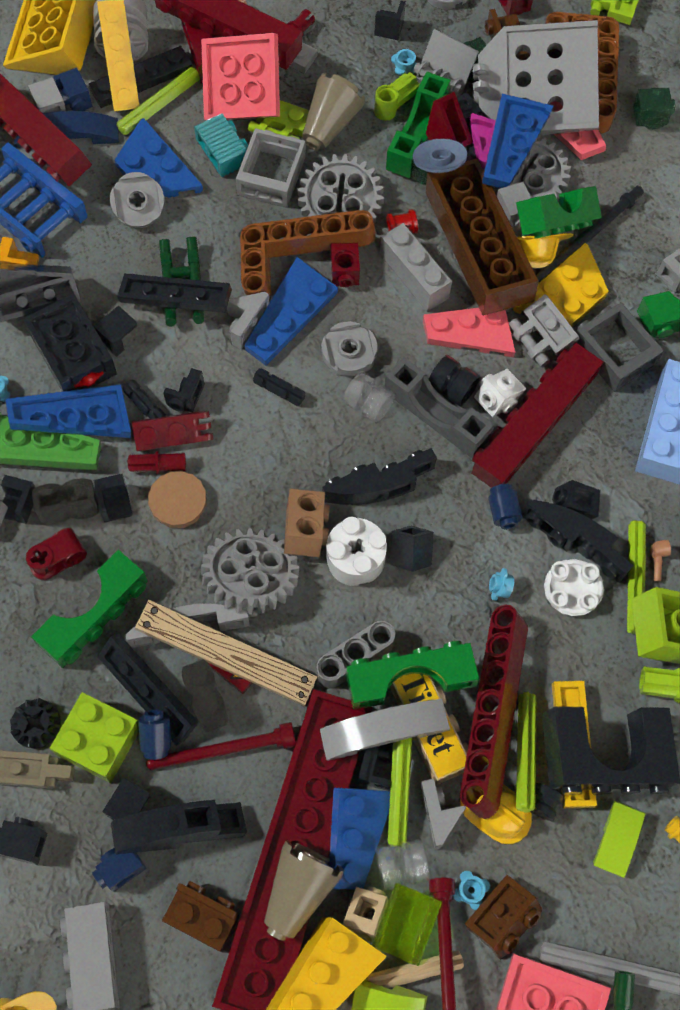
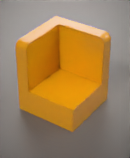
M2 237L0 243V263L38 265V254L18 251L13 238Z

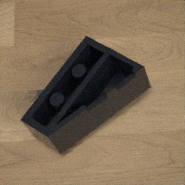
M0 263V323L35 313L72 294H75L77 299L81 300L71 266Z

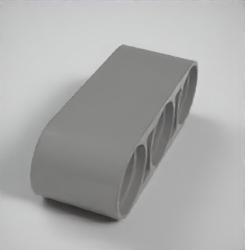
M377 621L323 655L317 663L318 682L326 688H334L347 680L346 666L351 665V662L354 661L348 656L350 650H361L364 654L363 658H369L370 661L379 660L383 655L388 654L394 646V627L386 621ZM377 633H383L388 636L389 641L380 644L373 639V636ZM332 665L339 672L336 676L328 677L322 673V669Z

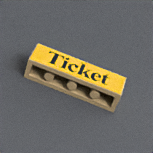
M405 675L397 679L390 686L398 706L435 699H442L443 704L447 703L441 687H435L431 677L426 675ZM447 711L446 715L450 731L419 738V736L412 737L431 779L435 781V786L464 773L468 751L467 743L462 744L457 735L460 728L453 714L448 715Z

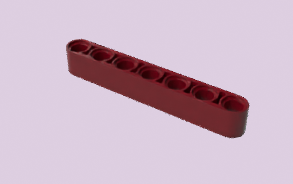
M507 604L497 607L491 616L460 790L461 802L479 818L483 819L494 816L500 806L528 633L526 621L513 606ZM488 765L487 769L482 772L483 768ZM483 795L482 800L477 803L479 797Z

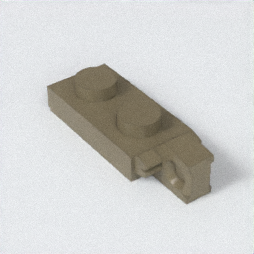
M0 750V785L47 788L55 787L56 780L74 781L75 769L69 765H59V758L52 757L50 754Z

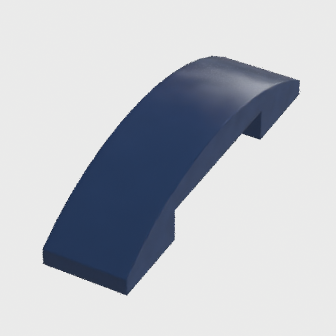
M85 111L43 113L69 139L91 138L93 144L119 143L118 118ZM17 137L16 139H14V147L22 148L17 143V140H19V138Z

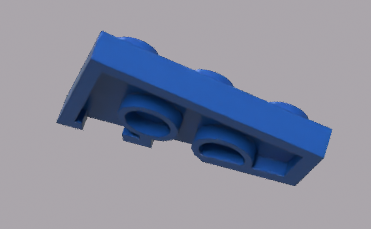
M348 788L333 789L329 866L335 870L338 864L345 870L342 878L333 889L355 890L356 887L364 888L389 814L390 791Z

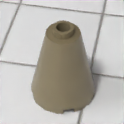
M323 73L317 80L302 135L306 141V146L314 151L324 150L365 104L364 95L360 98L357 94L359 89L339 75L333 74L331 78L325 77L327 73Z
M286 840L282 846L264 923L269 927L267 932L282 941H285L286 937L294 938L339 882L345 870L338 864L334 870V868L327 865L330 860L327 857L298 843L293 849L291 841Z

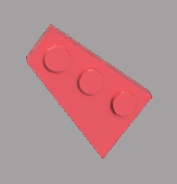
M556 101L549 104L554 106L553 112H558L563 108L561 103ZM599 130L554 134L580 160L606 151V144Z
M479 308L423 315L427 344L456 349L467 347L479 349V352L488 354L490 351L504 353V356L514 358L515 348L506 310L484 316Z
M513 953L496 1010H605L611 988Z

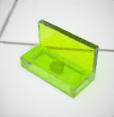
M395 883L372 946L377 950L419 966L442 901Z

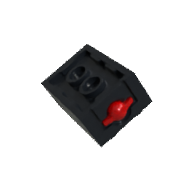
M75 294L23 318L31 338L62 392L88 389L117 375L111 355Z

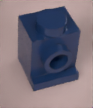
M77 67L53 76L65 106L69 104L72 111H85L93 107L89 90Z
M115 848L100 857L101 863L95 866L96 870L92 874L102 889L108 886L111 891L115 892L147 868L137 853L116 855Z

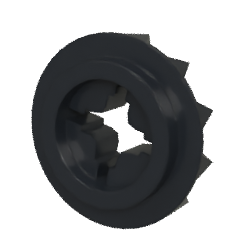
M41 698L26 700L21 706L15 708V712L10 719L11 734L20 745L26 748L36 749L44 747L56 738L60 730V714L51 702ZM39 715L42 716L39 721L45 730L43 731L36 727L28 730L30 723L26 716H32L33 718H37Z

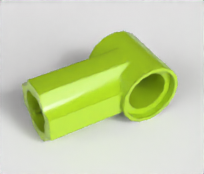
M411 72L408 74L404 73L390 85L378 87L375 94V116L385 121L393 119L396 116L397 109L416 95L420 85L417 77Z
M644 666L641 669L639 678L640 694L674 698L675 702L680 703V668L669 670Z

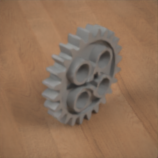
M543 138L540 142L536 139L511 185L521 183L522 176L526 175L524 184L529 194L535 195L553 189L559 201V194L566 192L570 180L569 173L571 167L567 166L568 158H562V149L554 150L556 143L548 146L546 145L547 138ZM533 157H537L534 160L533 167L529 169ZM492 186L495 194L497 195L498 189L500 188Z
M333 154L332 161L330 162L325 157H322L323 165L321 166L314 162V172L308 169L305 170L306 178L300 179L302 188H298V196L300 197L298 199V206L302 207V216L309 217L337 213L340 177L344 175L342 212H348L347 209L350 207L365 210L372 215L373 222L376 223L375 214H381L382 207L380 205L384 203V197L381 196L384 187L378 186L381 178L380 176L374 177L375 168L366 170L367 161L359 165L357 164V156L348 161L347 154L343 155L342 160H338L336 154ZM326 180H332L335 182L333 185L323 184V182ZM352 183L361 184L358 188H352L349 185ZM326 204L332 206L329 210H322L320 207Z
M249 528L247 535H243L239 529H236L235 537L226 532L225 541L216 538L215 546L209 545L207 554H203V564H201L202 584L207 585V594L215 593L214 602L217 603L223 599L225 600V609L229 608L232 604L236 605V613H239L243 607L247 608L249 614H252L253 609L258 607L261 613H264L266 605L275 610L277 601L285 604L287 595L292 596L294 587H297L299 575L297 556L284 554V539L275 542V534H271L266 538L264 537V530H260L258 535H253L252 529Z

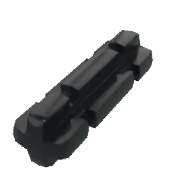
M262 368L256 371L253 377L255 384L261 387L266 386V390L285 400L288 398L289 402L296 406H300L304 401L305 391L298 387L292 388V384L274 374L270 376V372Z
M130 380L124 384V393L129 399L133 400L132 402L146 417L152 419L166 416L163 410L157 407L153 399L143 389H140L141 386L135 380Z

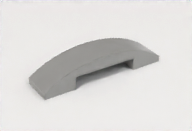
M192 604L170 609L199 623L218 620L220 632L250 626L248 612L241 610L239 613H236V608L231 606L225 609L224 605ZM135 627L125 634L126 641L132 648L160 643L159 640L135 630Z
M442 699L382 709L346 719L320 729L327 761L357 754L360 750L416 736L422 738L450 731Z

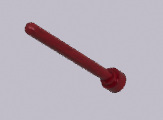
M292 722L279 724V728H274V732L169 753L168 756L162 759H147L146 767L149 770H155L277 744V747L283 746L284 749L292 748L296 745Z
M445 877L429 880V895L433 896V902H436L442 1010H456L449 903L453 901L452 896L455 895V880Z

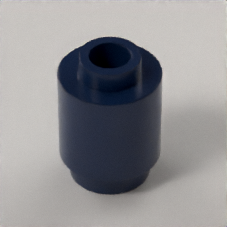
M500 484L490 489L488 500L494 525L500 526L504 530L517 527L518 522L523 519L517 491L513 490L511 484Z
M148 710L138 719L139 749L143 752V757L146 759H162L168 756V750L171 748L170 717L163 714L162 710Z

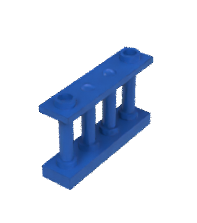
M8 142L1 148L4 164L0 167V182L10 173L19 174L22 180L0 198V224L17 237L28 252L32 253L34 251L43 258L46 254L41 240L66 218L70 219L72 217L81 224L88 218L86 208L80 198L61 183L56 182L46 171ZM35 187L41 193L14 218L4 210L28 188L33 189ZM48 202H54L59 206L60 209L33 233L23 226L25 222Z

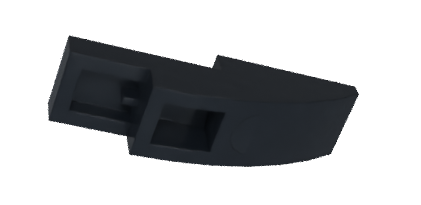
M432 448L425 451L417 450L400 463H389L381 472L375 462L368 466L365 464L359 465L350 474L342 478L339 476L334 477L325 483V486L322 487V492H325L324 502L339 505L370 504L386 501L412 492L416 487V477L435 469L437 456Z
M530 500L526 504L523 515L533 528L542 530L555 547L562 548L566 552L573 545H576L580 554L586 559H592L597 563L603 574L608 578L615 579L620 583L634 566L612 548L618 537L594 520L574 510L549 502Z
M215 799L160 807L128 815L111 822L116 855L178 849L182 843L243 838L247 833L241 802L216 804Z

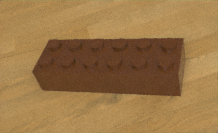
M477 158L466 161L461 167L453 171L444 173L427 171L426 195L478 307L484 316L534 302L539 281L492 186L482 184L484 170Z

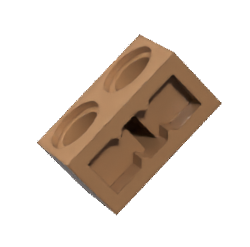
M289 489L284 554L319 557L321 546H327L329 528H324L323 524L328 522L330 505L324 504L325 492Z

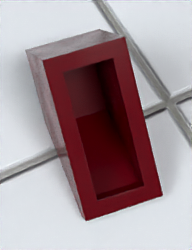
M454 91L433 101L426 135L428 140L450 139L461 143L465 147L473 143Z

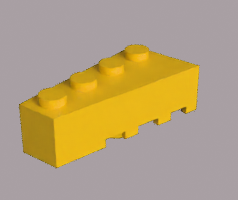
M322 917L266 1010H336L387 956L334 918Z

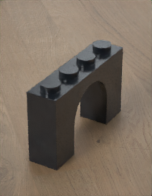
M555 706L542 713L550 790H562L563 795L581 794L582 790H592L593 795H604L612 793L611 789H621V794L624 795L640 793V789H649L650 794L668 793L669 787L680 784L670 708L641 707L627 714L631 757L623 771L606 767L593 754L588 742L584 707Z

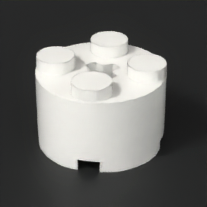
M356 517L345 518L332 529L327 539L326 559L331 574L338 581L349 586H359V584L374 581L384 568L387 551L386 536L371 521ZM359 550L356 554L351 553V551Z

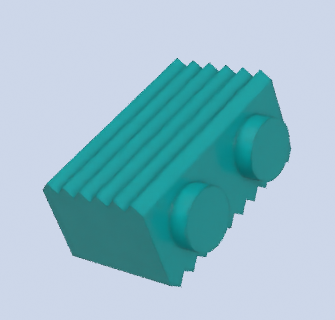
M223 113L194 126L197 142L221 177L229 175L230 172L233 173L240 168L248 144L244 138L239 139L232 120L227 121Z

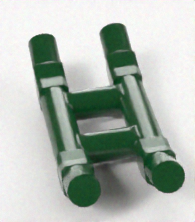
M197 237L186 238L189 266L173 267L170 240H159L162 277H190V280L201 281ZM164 307L166 325L169 327L175 326L177 323L176 308ZM193 310V321L196 324L204 322V311Z

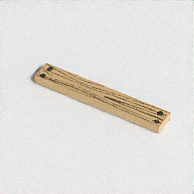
M148 600L135 626L137 631L302 706L306 705L317 679V676L151 600Z

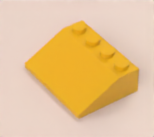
M23 0L3 66L6 69L54 75L76 67L80 71L94 27L93 9L96 0Z

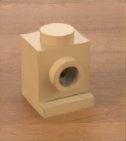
M356 887L342 925L363 940L379 945L380 935L391 907L386 893L375 887H368L367 890ZM370 911H374L372 920L365 918L366 914Z

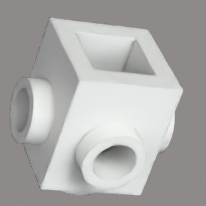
M505 369L495 375L488 374L480 381V389L474 398L494 417L502 412L507 414L512 411L526 388L508 369Z

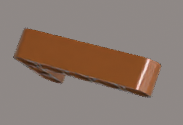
M566 12L550 13L546 18L545 24L598 20L600 134L606 133L611 128L617 109L619 23L616 19L608 16Z
M355 210L247 225L243 228L240 235L241 284L246 296L266 292L269 294L270 300V258L329 251L331 250V243L358 242L359 247L370 245L376 238L372 215L365 210Z

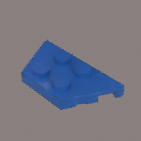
M144 118L141 119L114 160L119 171L123 175L132 172H141L149 175L161 186L164 197L179 196L178 192L194 190L195 193L202 192L203 186L201 182Z

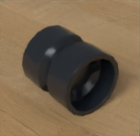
M445 355L436 365L428 380L438 393L447 392L448 399L461 407L471 397L481 377L469 368L462 370L461 364L449 355Z

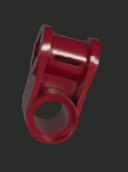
M64 528L52 537L32 546L26 553V562L36 579L48 580L67 568L82 562L87 556V551L72 528ZM43 560L45 563L40 565L39 562Z

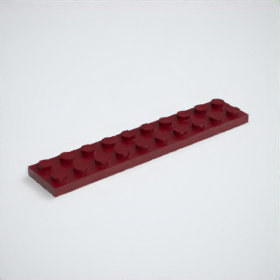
M313 689L212 1007L221 1010H266L298 958L309 919L294 938L286 937L285 941L271 936L267 932L269 927L264 923L282 846L286 840H290L293 849L298 843L328 858L331 843L333 789H349L360 751L357 754L327 761L320 729L346 719L371 713L373 707L353 710L351 700Z

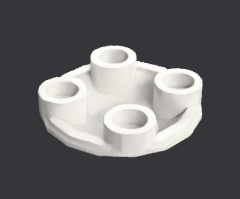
M577 559L554 563L551 570L547 573L544 583L545 596L551 606L560 613L570 616L585 615L593 611L601 602L604 592L603 580L599 574L598 567L592 563Z

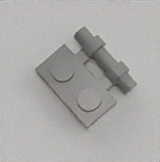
M546 294L523 311L529 319L522 325L519 319L515 318L509 323V326L514 331L513 336L515 339L524 344L528 350V356L533 361L536 360L540 367H544L550 362L549 358L545 355L546 350L551 348L558 356L564 349H567L580 339ZM535 329L544 338L539 343H536L530 335Z

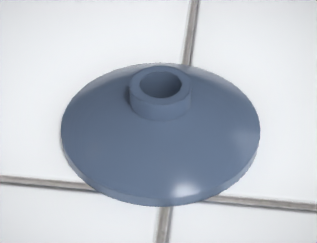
M450 139L426 141L420 144L413 152L415 165L424 171L433 173L453 171L461 167L467 160L466 148L461 143Z

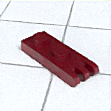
M209 411L132 421L136 451L213 440V433L201 434V430L212 428L211 422L199 423V419L210 417Z

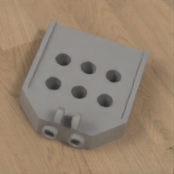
M598 20L504 26L478 54V63L473 64V79L479 80L473 83L474 102L482 110L481 116L496 120L503 93L548 105L555 101L561 103L563 108L558 112L552 111L539 136L599 130ZM552 49H558L562 55L554 59L549 57L547 53ZM520 51H526L530 54V57L527 60H519L516 55ZM553 75H557L562 79V82L559 85H552L548 79ZM521 77H526L531 81L526 87H520L516 82Z

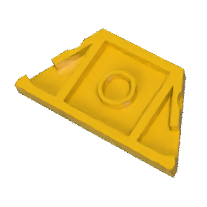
M584 243L538 283L535 301L546 294L571 327H574L602 302L609 292L588 244ZM534 302L514 307L513 311L521 314L522 311Z

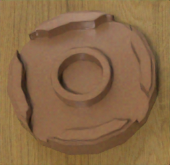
M183 471L169 472L160 476L152 484L148 494V505L153 517L158 522L160 521L162 524L173 529L185 528L196 523L203 511H205L207 506L206 491L201 481L193 474Z

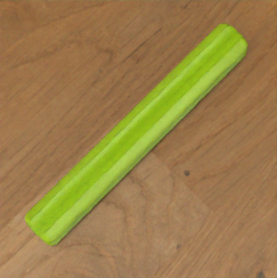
M193 67L187 69L117 122L118 130L123 135H128L136 128L141 119H149L200 80L199 72Z
M637 520L631 521L628 526V561L634 565L628 573L627 631L630 634H635L631 598L645 592L646 524L643 521Z
M523 692V694L518 696L516 809L524 813H529L535 809L537 697L529 692Z
M412 738L393 742L388 844L392 846H405L407 843Z

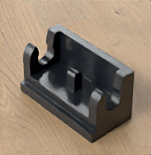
M393 742L365 750L358 784L386 791L391 790Z

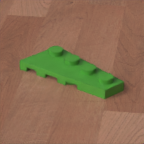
M0 412V464L97 470L101 451L100 440L80 434L12 430L9 426L8 416L1 415Z

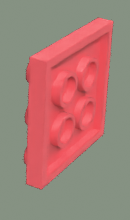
M265 33L201 39L204 120H208L223 113L226 120L280 117L278 34Z

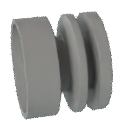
M96 0L93 9L94 46L98 54L106 59L97 1L105 0ZM124 0L132 59L136 61L148 51L147 8L142 0Z

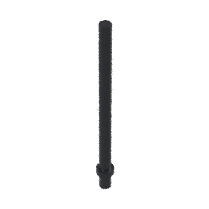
M637 185L629 193L621 195L620 201L609 209L602 218H599L593 223V226H590L561 251L551 264L537 272L535 275L539 281L538 283L584 243L587 244L625 209H631L635 205V201L644 194L642 187Z

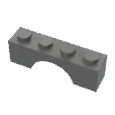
M405 357L386 375L384 388L386 394L471 458L489 441L494 424L472 407L462 409L445 400L433 388L427 374Z

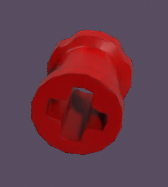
M414 209L409 210L408 213L394 216L391 213L387 214L388 232L404 223L413 234L418 233V221Z

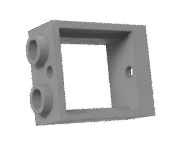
M255 128L236 176L237 195L288 207L306 158V141L296 137L276 134L269 130L264 131ZM260 151L294 160L286 182L252 174Z

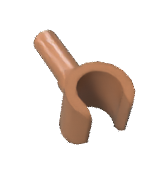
M669 540L656 541L650 547L651 556L654 558V582H661L662 557L671 555Z

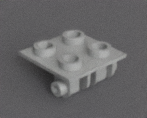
M434 29L422 62H418L415 65L413 72L416 73V77L421 81L426 71L450 79L449 93L455 91L456 97H459L463 93L479 51Z

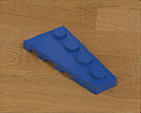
M502 93L482 184L498 188H504L512 184L552 113L553 105Z
M296 257L245 343V350L267 366L338 294V287Z
M121 384L5 399L9 426L12 430L131 438V429Z

